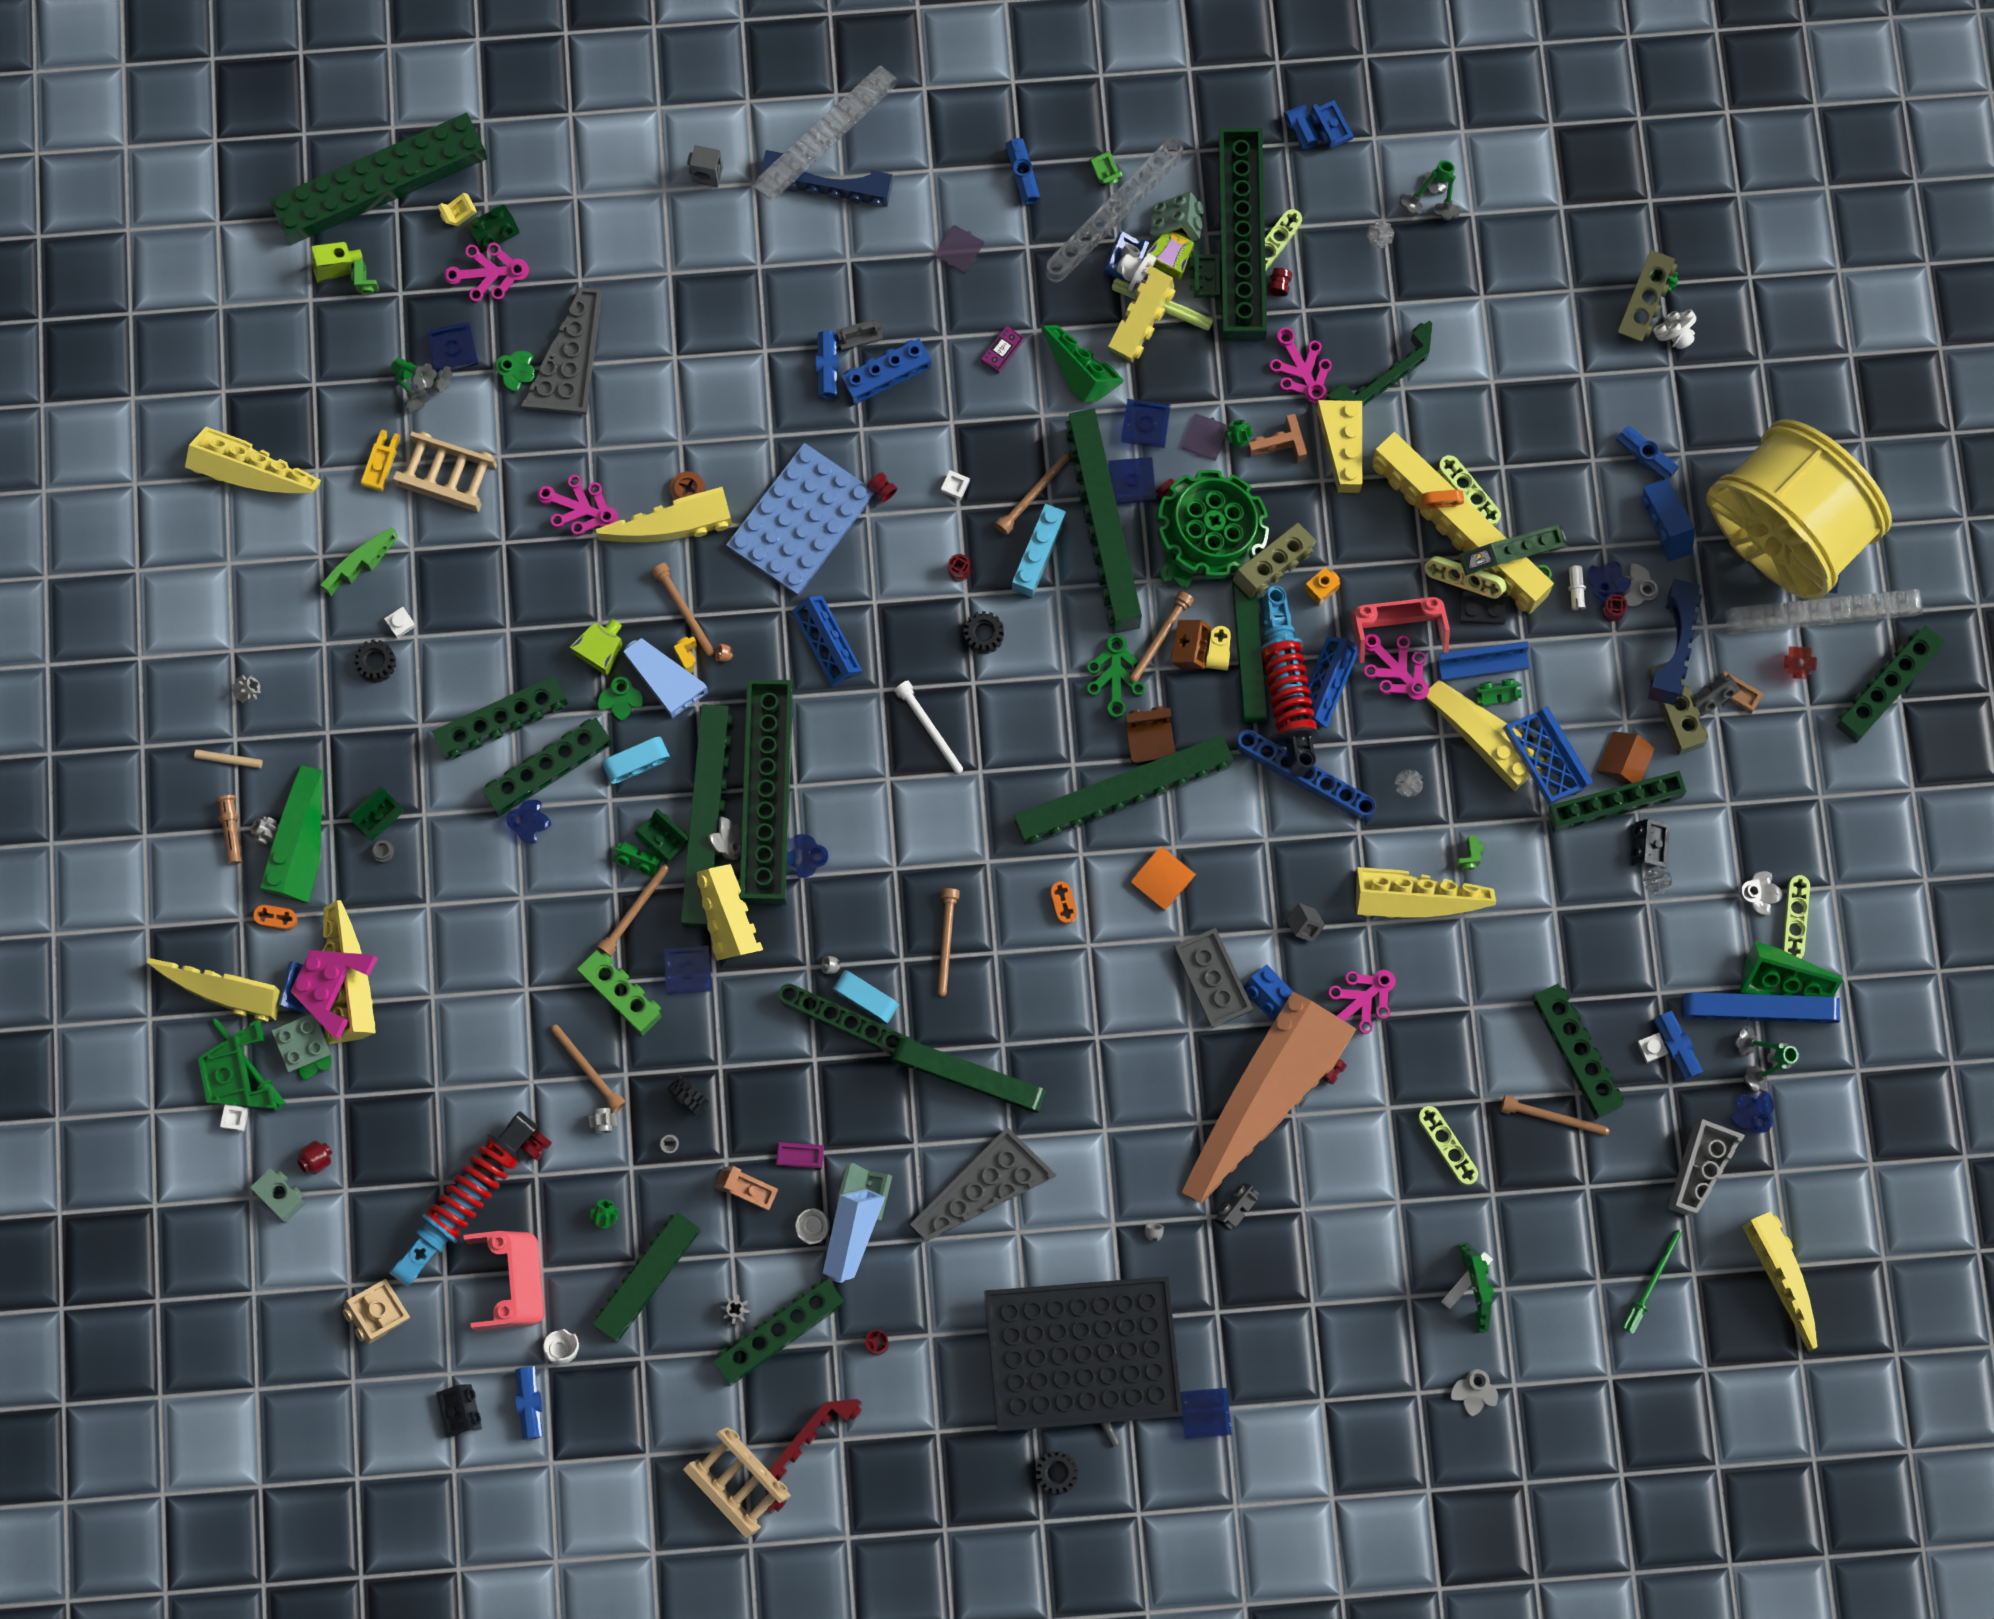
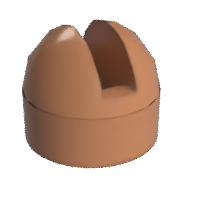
M719 643L715 649L716 661L727 662L733 657L732 648L726 644Z

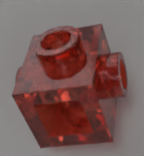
M1789 646V656L1785 655L1784 669H1788L1787 673L1793 674V678L1806 679V675H1812V670L1816 671L1817 657H1813L1814 648ZM1800 659H1803L1804 663L1799 667L1797 663Z

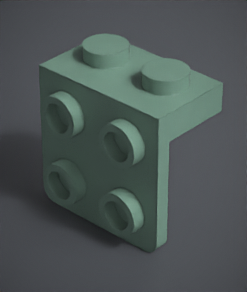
M1191 191L1156 203L1152 209L1150 234L1152 237H1156L1183 228L1192 241L1200 239L1203 227L1202 214L1204 213L1202 203L1197 201Z
M848 1162L843 1171L840 1191L837 1194V1205L841 1194L868 1189L885 1196L877 1220L881 1221L892 1176L868 1171L854 1163Z

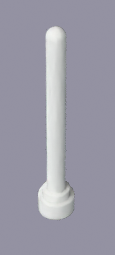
M905 681L897 686L894 692L903 701H907L953 770L958 774L961 773L963 767L913 696L914 688L911 683Z

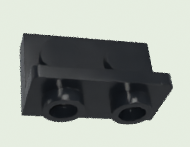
M1469 590L1463 591L1460 597V623L1504 625L1507 593H1503L1499 598L1495 599Z
M1652 819L1635 822L1631 865H1647L1659 869L1667 868L1670 824Z
M471 1384L456 1385L436 1392L447 1438L482 1429L481 1416L475 1400L476 1394Z

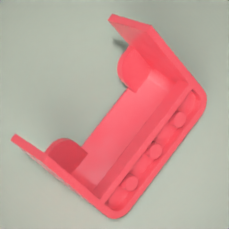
M1429 597L1362 605L1352 609L1350 621L1360 663H1364L1365 659L1363 628L1436 620L1443 651L1448 653L1450 628L1444 603L1438 598Z
M494 1231L463 1235L464 1240L469 1245L488 1243L491 1252L497 1255L507 1254L511 1300H503L496 1304L493 1311L494 1320L471 1323V1328L475 1332L539 1324L544 1318L539 1247L536 1237L529 1232Z

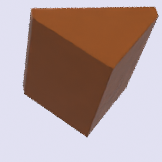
M1613 731L1596 772L1626 785L1642 781L1655 749L1638 734Z

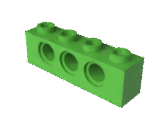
M596 950L577 968L579 974L643 1036L662 1018L659 1012L661 1007L653 999L648 1001L643 996L645 994L644 990L638 984L633 986L627 980L629 976L621 968L618 970L611 965L614 961L605 952L601 955ZM604 971L611 972V977L606 981L601 980L600 974ZM626 987L627 993L624 996H617L615 994L617 988ZM636 1002L643 1004V1008L639 1012L631 1010L632 1005Z

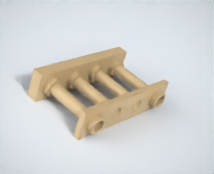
M412 432L410 436L413 443L417 445L407 470L403 471V473L396 471L393 478L396 486L479 513L482 504L476 494L486 468L496 469L495 458L487 452L477 453L431 438L432 436L425 432ZM425 447L437 450L427 478L423 480L416 478L414 474ZM445 454L458 457L448 484L444 486L436 484L435 480ZM466 460L477 463L478 467L469 490L462 493L457 491L456 485Z
M727 1427L717 1432L716 1435L721 1439V1442L703 1462L697 1459L690 1462L683 1470L747 1539L756 1534L761 1528L757 1523V1519L775 1500L781 1503L789 1499L791 1495L787 1491V1487L781 1481H777L740 1441L739 1435ZM729 1448L737 1459L719 1478H715L710 1472V1467ZM745 1465L753 1476L733 1496L726 1490L725 1485ZM761 1483L769 1491V1494L751 1513H748L741 1506V1502Z

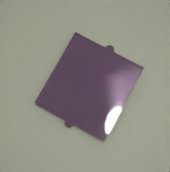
M953 225L934 257L947 263L948 267L952 266L966 273L984 245V241L972 235L971 231L966 232Z
M1195 414L1182 449L1196 453L1198 457L1204 456L1216 461L1226 437L1225 430L1229 429V425L1218 422L1213 417L1210 419Z

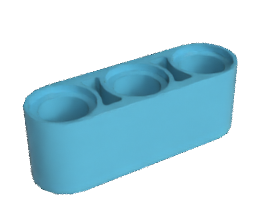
M655 737L605 759L602 765L610 783L616 784L668 761L670 755L662 738Z
M847 970L843 971L832 988L836 994L884 1024H888L899 1007L895 1000Z

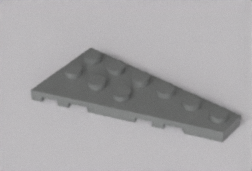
M579 288L569 308V313L564 323L562 322L556 339L553 340L539 368L540 371L521 405L522 409L587 415L602 289Z
M1006 1127L910 1226L927 1242L1056 1177V1174Z

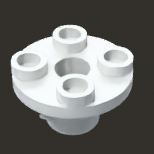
M1148 253L1142 261L1139 257H1132L1126 254L1119 261L1117 272L1122 274L1125 280L1131 281L1127 290L1131 294L1136 295L1140 283L1144 279H1148L1149 274L1146 271L1149 265L1153 267L1157 259L1154 255Z
M1692 309L1681 313L1673 311L1666 316V321L1653 329L1658 340L1665 341L1671 339L1673 342L1672 347L1683 349L1694 341L1693 335L1695 332L1690 327L1695 323L1696 316Z

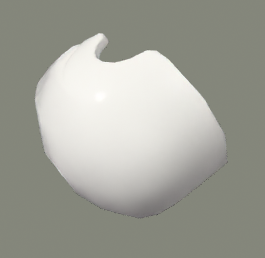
M815 1208L804 1210L797 1217L795 1223L797 1236L807 1244L822 1242L830 1231V1221L826 1214Z
M565 1329L551 1332L545 1338L543 1344L545 1357L557 1365L571 1362L579 1350L576 1334H571Z

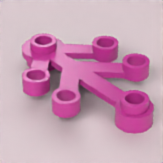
M490 243L487 247L488 253L493 257H498L506 265L497 267L479 252L477 246L469 245L466 248L467 256L475 259L485 268L459 270L457 267H449L444 273V278L449 284L457 285L462 279L486 277L477 288H473L470 291V298L475 302H479L498 276L507 275L501 285L495 286L491 291L492 296L496 300H501L515 280L521 281L528 276V264L522 259H511L501 250L497 243ZM492 246L498 247L497 253L490 252ZM475 248L476 254L469 255V249ZM516 266L522 267V271L520 273L514 272V268ZM454 271L457 273L455 279L449 278L450 272ZM497 289L502 290V295L499 297L494 295ZM475 291L480 292V297L478 299L473 298V293Z
M1287 327L1282 328L1277 334V342L1287 349L1295 366L1282 363L1279 359H1274L1270 363V371L1274 374L1283 372L1302 378L1306 385L1295 383L1292 379L1285 377L1280 382V389L1283 392H1290L1292 390L1305 394L1306 399L1313 404H1317L1318 400H1325L1327 389L1324 386L1327 373L1331 371V361L1322 359L1319 362V374L1316 381H1314L1311 375L1316 357L1321 352V343L1319 341L1310 342L1308 347L1309 353L1304 363L1293 343L1295 338L1294 331ZM1287 336L1289 341H1283L1282 337ZM1316 345L1319 349L1314 351L1311 349V346ZM1279 364L1280 368L1274 369L1272 365ZM1327 364L1329 368L1323 369L1321 365ZM1288 382L1290 387H1284L1283 383ZM1317 391L1320 393V396L1315 397L1312 395V392Z
M571 475L568 478L569 487L574 490L578 501L556 494L550 486H543L538 490L537 496L541 504L551 505L556 503L573 510L564 515L554 514L551 517L552 526L556 529H560L564 524L586 515L594 517L584 523L576 521L572 524V533L575 536H582L588 530L618 521L617 511L612 507H607L602 496L601 485L597 482L591 483L588 491L595 498L599 509L589 505L581 486V478L578 475ZM577 479L579 483L572 485V480ZM593 487L599 488V491L593 493L591 490ZM548 491L550 492V495L548 497H543V492ZM605 514H610L611 518L605 520L603 519V516ZM560 518L562 521L560 524H555L554 520ZM576 526H581L582 530L576 532L574 531V528Z
M1366 635L1365 651L1367 653H1376L1390 669L1377 668L1375 665L1369 664L1364 669V676L1367 679L1400 678L1405 683L1392 684L1389 680H1383L1379 686V690L1383 695H1389L1390 693L1408 694L1411 699L1417 701L1426 698L1429 693V686L1423 680L1425 654L1421 651L1413 654L1412 663L1415 665L1413 678L1407 672V653L1410 647V639L1407 636H1400L1397 639V648L1399 649L1397 662L1380 645L1381 640L1377 635ZM1373 639L1376 641V643L1374 645H1370L1368 643V640ZM1404 640L1407 642V645L1401 646L1399 642ZM1421 656L1423 660L1421 662H1417L1415 660V657ZM1373 669L1375 673L1373 675H1369L1367 673V670ZM1389 685L1390 689L1387 691L1383 690L1382 686ZM1420 686L1422 690L1417 692L1414 690V687Z
M1380 970L1374 976L1359 975L1355 971L1347 973L1345 981L1350 986H1355L1357 983L1372 985L1366 991L1341 989L1339 986H1332L1328 992L1330 999L1335 1001L1339 999L1355 1000L1337 1017L1346 1021L1362 1007L1359 1031L1362 1034H1369L1373 1029L1371 1022L1372 998L1379 992V1007L1376 1010V1016L1380 1020L1387 1019L1390 1014L1388 992L1394 988L1396 983L1395 976L1388 970ZM1354 975L1356 981L1350 982L1348 976ZM1382 977H1385L1388 979L1389 982L1388 984L1384 985L1381 983L1380 979ZM1336 989L1339 991L1340 995L1334 997L1331 994V991ZM1385 1009L1387 1015L1381 1016L1379 1010ZM1367 1023L1370 1029L1368 1031L1363 1030L1362 1024Z

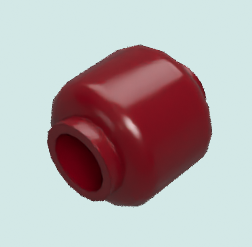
M312 1141L298 1152L297 1163L305 1174L316 1175L331 1164L330 1155L332 1151L326 1143L321 1144L318 1141Z

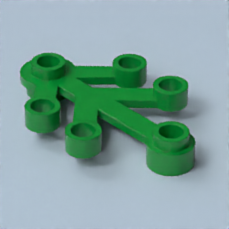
M1112 635L1106 640V650L1095 660L1088 663L1087 671L1091 675H1097L1100 672L1101 665L1111 657L1112 665L1095 682L1088 684L1087 692L1090 696H1098L1101 688L1112 678V701L1108 704L1107 712L1111 718L1120 719L1125 714V704L1121 701V679L1132 688V693L1136 697L1144 695L1145 685L1138 681L1135 683L1130 681L1131 674L1121 666V657L1132 666V672L1134 667L1138 665L1139 660L1127 650V641L1124 637ZM1115 643L1120 645V648L1117 650L1112 648V645ZM1097 665L1098 669L1096 671H1092L1090 669V666ZM1096 686L1098 691L1092 692L1090 687ZM1140 686L1143 690L1138 693L1134 688ZM1117 707L1120 709V713L1115 714L1112 712V709Z

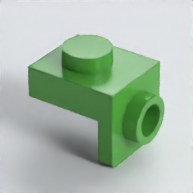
M1111 151L1089 159L1099 184L1106 183V186L1118 182V177L1122 176V172L1117 169Z
M354 260V268H351V280L354 281L357 292L364 295L379 292L376 280H366L364 261Z
M1469 835L1466 840L1468 858H1460L1456 862V868H1462L1464 871L1476 869V866H1479L1481 862L1480 855H1483L1482 841H1478V835Z

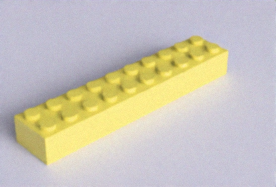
M1393 432L1376 448L1372 461L1373 469L1379 475H1384L1389 480L1388 482L1393 489H1399L1405 495L1404 498L1409 504L1419 508L1421 515L1426 520H1431L1436 525L1439 533L1444 536L1447 535L1452 540L1451 542L1456 549L1466 552L1507 539L1465 498L1464 504L1460 506L1423 508L1422 494L1455 489L1397 433ZM1527 557L1483 570L1503 578L1507 584V589L1504 593H1507V596L1510 595L1515 600L1516 606L1528 614L1533 612L1548 597L1554 585Z

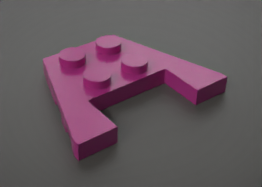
M310 950L290 992L332 1036L340 1039L348 1020L330 1012L333 1002L349 969L352 968L370 976L378 957L371 954Z

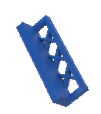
M822 595L808 597L792 610L831 686H836L846 677L856 676L862 672L857 659ZM804 608L809 612L808 621L804 620L801 614ZM813 627H817L819 631L818 640L812 635ZM823 645L827 646L829 650L828 658H825L822 653ZM833 664L837 665L841 672L836 678L832 672Z
M1327 636L1307 684V687L1310 689V694L1307 697L1312 700V709L1314 711V716L1311 719L1320 727H1328L1358 654L1356 645L1346 638ZM1332 644H1338L1336 650L1330 654L1329 651ZM1329 663L1328 670L1322 674V668ZM1321 683L1320 690L1313 693L1315 686Z
M1528 641L1440 653L1437 659L1440 681L1528 670Z

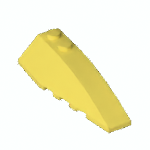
M205 427L189 444L185 468L191 469L198 474L213 477L217 481L280 493H313L321 482L320 479L299 468H289L287 462L281 459L275 461L269 457L270 453L264 450L260 452L252 448L253 444L208 427Z
M723 487L679 498L673 501L674 505L663 508L660 505L653 508L654 511L648 515L638 513L633 515L629 522L619 520L596 529L598 539L613 542L646 543L669 541L691 536L701 537L712 530L723 531L732 525Z
M1440 680L1429 688V693L1426 697L1429 703L1514 792L1531 778L1530 773L1503 730V727L1507 725L1506 722ZM1512 728L1516 736L1522 738L1521 733L1517 729ZM1525 746L1527 755L1533 757L1534 750ZM1539 753L1538 760L1547 763L1544 757ZM1539 766L1536 767L1537 771L1541 769Z
M1357 867L1356 909L1358 915L1367 917L1385 916L1387 918L1433 917L1469 912L1496 905L1495 892L1492 888L1468 883L1458 886L1453 880L1443 879V882L1430 880V876L1423 874L1421 878L1409 876L1408 871Z
M337 900L325 906L323 937L327 938V941L322 951L362 954L342 902ZM352 968L349 969L330 1009V1012L347 1019L348 1022L340 1039L332 1036L324 1027L327 1044L361 1040L375 1033L368 976Z
M151 958L147 959V963L171 982L204 1000L233 1010L235 1015L246 1017L247 1014L254 1015L256 1020L268 1022L269 1019L276 1021L280 1007L277 1005L280 991L274 985L229 974H224L222 978L221 975L210 970H205L204 974H202L200 970L194 967L183 966L182 969H179V965Z
M1768 1212L1750 1220L1742 1227L1809 1352L1817 1347L1815 1323L1809 1295L1802 1273L1791 1250L1793 1245L1787 1236L1784 1237L1780 1229L1782 1225L1778 1217Z

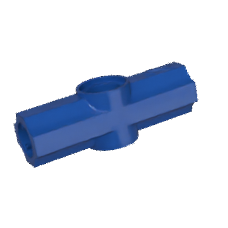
M1019 138L1011 139L1005 143L1022 204H1034L1040 200V194L1024 140ZM1025 169L1028 172L1025 174H1021L1018 172V170Z
M831 330L818 332V355H816L818 396L824 399L837 397V374H839L836 332Z
M1630 425L1625 427L1616 438L1619 444L1636 457L1640 465L1647 466L1663 480L1667 478L1669 480L1679 468L1676 463L1659 450L1655 442L1645 439ZM1648 450L1652 453V456H1645L1642 451Z
M1669 1011L1656 1017L1653 1021L1664 1040L1668 1056L1671 1060H1674L1684 1081L1701 1074L1703 1070L1693 1053L1692 1042L1689 1036L1680 1028L1673 1012Z
M536 1367L515 1369L517 1386L516 1407L517 1413L520 1415L522 1439L542 1438L540 1414L542 1412V1401L537 1386Z

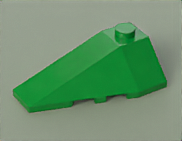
M1058 325L1043 326L1041 328L1069 387L1080 401H1099L1123 383L1124 380L1106 362L1101 364L1094 359L1092 351L1077 346L1078 341Z
M1755 941L1745 960L1740 991L1741 993L1755 995L1834 997L1843 978L1777 947Z

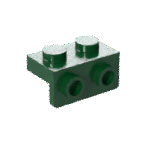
M504 204L493 208L490 212L476 217L466 224L481 252L487 251L490 243H497L499 245L520 233L513 216Z
M1194 250L1193 257H1189V270H1193V277H1190L1189 286L1190 290H1194V298H1220V254H1199V250Z
M380 786L356 807L348 817L364 835L373 841L405 810Z
M656 809L652 817L641 825L634 834L666 864L679 855L689 841L686 832L677 827L659 809Z

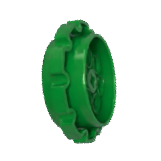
M1200 470L1195 475V478L1185 475L1178 479L1168 490L1170 497L1164 496L1162 498L1156 516V521L1163 525L1157 532L1158 538L1166 553L1171 552L1175 554L1174 563L1184 571L1192 575L1196 571H1201L1206 579H1226L1230 571L1237 573L1239 568L1256 556L1255 552L1260 553L1264 549L1269 534V527L1262 523L1268 517L1266 508L1259 496L1250 495L1251 486L1239 477L1230 475L1229 478H1224L1219 470ZM1209 501L1215 502L1217 507L1210 505ZM1190 509L1196 510L1198 515H1193ZM1227 513H1232L1236 519L1230 518ZM1189 530L1196 531L1198 536H1193ZM1227 534H1232L1235 539H1230ZM1208 542L1214 543L1217 548L1210 547Z

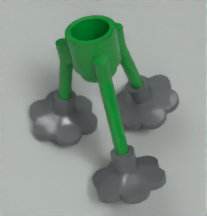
M1447 160L1440 161L1436 169L1424 174L1422 187L1417 193L1413 195L1402 194L1400 196V205L1409 214L1415 213L1420 215L1423 205L1419 201L1426 189L1432 195L1437 193L1443 194L1447 190L1444 203H1437L1435 205L1434 215L1444 220L1458 218L1460 207L1453 205L1451 200L1453 182L1456 178L1453 175L1454 165Z
M402 358L395 359L390 367L391 372L396 375L394 380L400 383L407 392L409 399L405 402V406L409 412L420 410L425 406L430 397L424 389L432 387L434 380L436 381L435 388H437V392L442 393L444 389L449 387L453 375L448 366H445L438 373L432 369L429 363L415 366ZM412 376V383L421 391L415 392L411 390L404 382V379H409Z
M1752 1028L1740 1029L1737 1034L1738 1037L1734 1040V1045L1738 1048L1740 1055L1752 1054L1754 1047L1757 1046L1770 1048V1053L1767 1054V1061L1772 1064V1068L1766 1071L1761 1070L1757 1065L1745 1068L1744 1082L1749 1085L1753 1092L1766 1090L1768 1075L1781 1069H1789L1798 1060L1799 1052L1795 1047L1789 1046L1787 1043L1774 1044L1758 1041Z

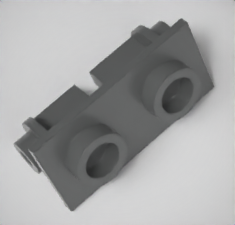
M878 318L836 330L841 350L884 339Z
M1730 674L1727 676L1723 675L1712 683L1713 691L1706 687L1694 695L1695 698L1692 701L1703 716L1741 691Z
M1243 1183L1237 1186L1232 1193V1198L1228 1203H1224L1218 1210L1219 1214L1215 1219L1225 1222L1224 1225L1230 1230L1233 1227L1236 1228L1245 1216L1239 1209L1242 1207L1249 1211L1258 1200L1257 1196L1259 1193L1253 1189L1252 1185Z

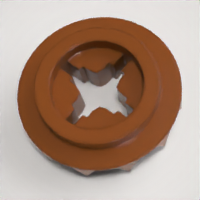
M694 472L679 473L673 478L670 485V493L674 500L705 492L703 479ZM692 484L691 488L694 493L688 492L684 495L682 486L688 487Z

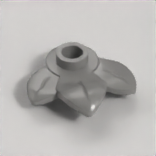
M1631 564L1630 576L1618 578L1614 582L1618 591L1625 594L1624 597L1627 600V604L1631 607L1639 606L1643 601L1655 599L1659 591L1658 585L1653 580H1650L1649 571L1638 564ZM1649 588L1651 593L1646 594L1643 589Z
M719 817V833L708 835L709 841L717 852L722 853L726 859H739L742 847V828L739 823L733 825L729 819Z
M1767 871L1754 874L1751 881L1745 882L1740 889L1741 898L1745 902L1751 903L1754 911L1760 915H1770V904L1779 902L1784 896L1778 886L1771 884L1772 873Z
M1476 1369L1471 1371L1466 1379L1456 1382L1451 1392V1399L1456 1401L1463 1400L1468 1414L1474 1416L1482 1410L1484 1404L1495 1407L1498 1401V1393L1490 1384L1487 1373ZM1475 1377H1479L1482 1380L1480 1386L1474 1384L1473 1380Z

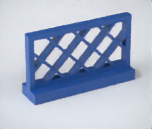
M1548 706L1503 727L1547 804L1574 793L1576 795L1593 783ZM1530 721H1532L1537 731L1529 728ZM1512 728L1523 731L1522 738L1516 736ZM1527 734L1536 737L1535 744L1526 740ZM1541 740L1544 741L1548 750L1540 747ZM1525 746L1534 750L1533 757L1527 755ZM1539 753L1548 757L1547 763L1538 760ZM1552 759L1556 761L1560 769L1551 766ZM1537 766L1545 769L1544 776L1538 773L1536 770ZM1550 772L1559 776L1558 782L1549 779ZM1564 778L1567 780L1571 788L1563 785ZM1548 785L1557 789L1556 795H1551Z

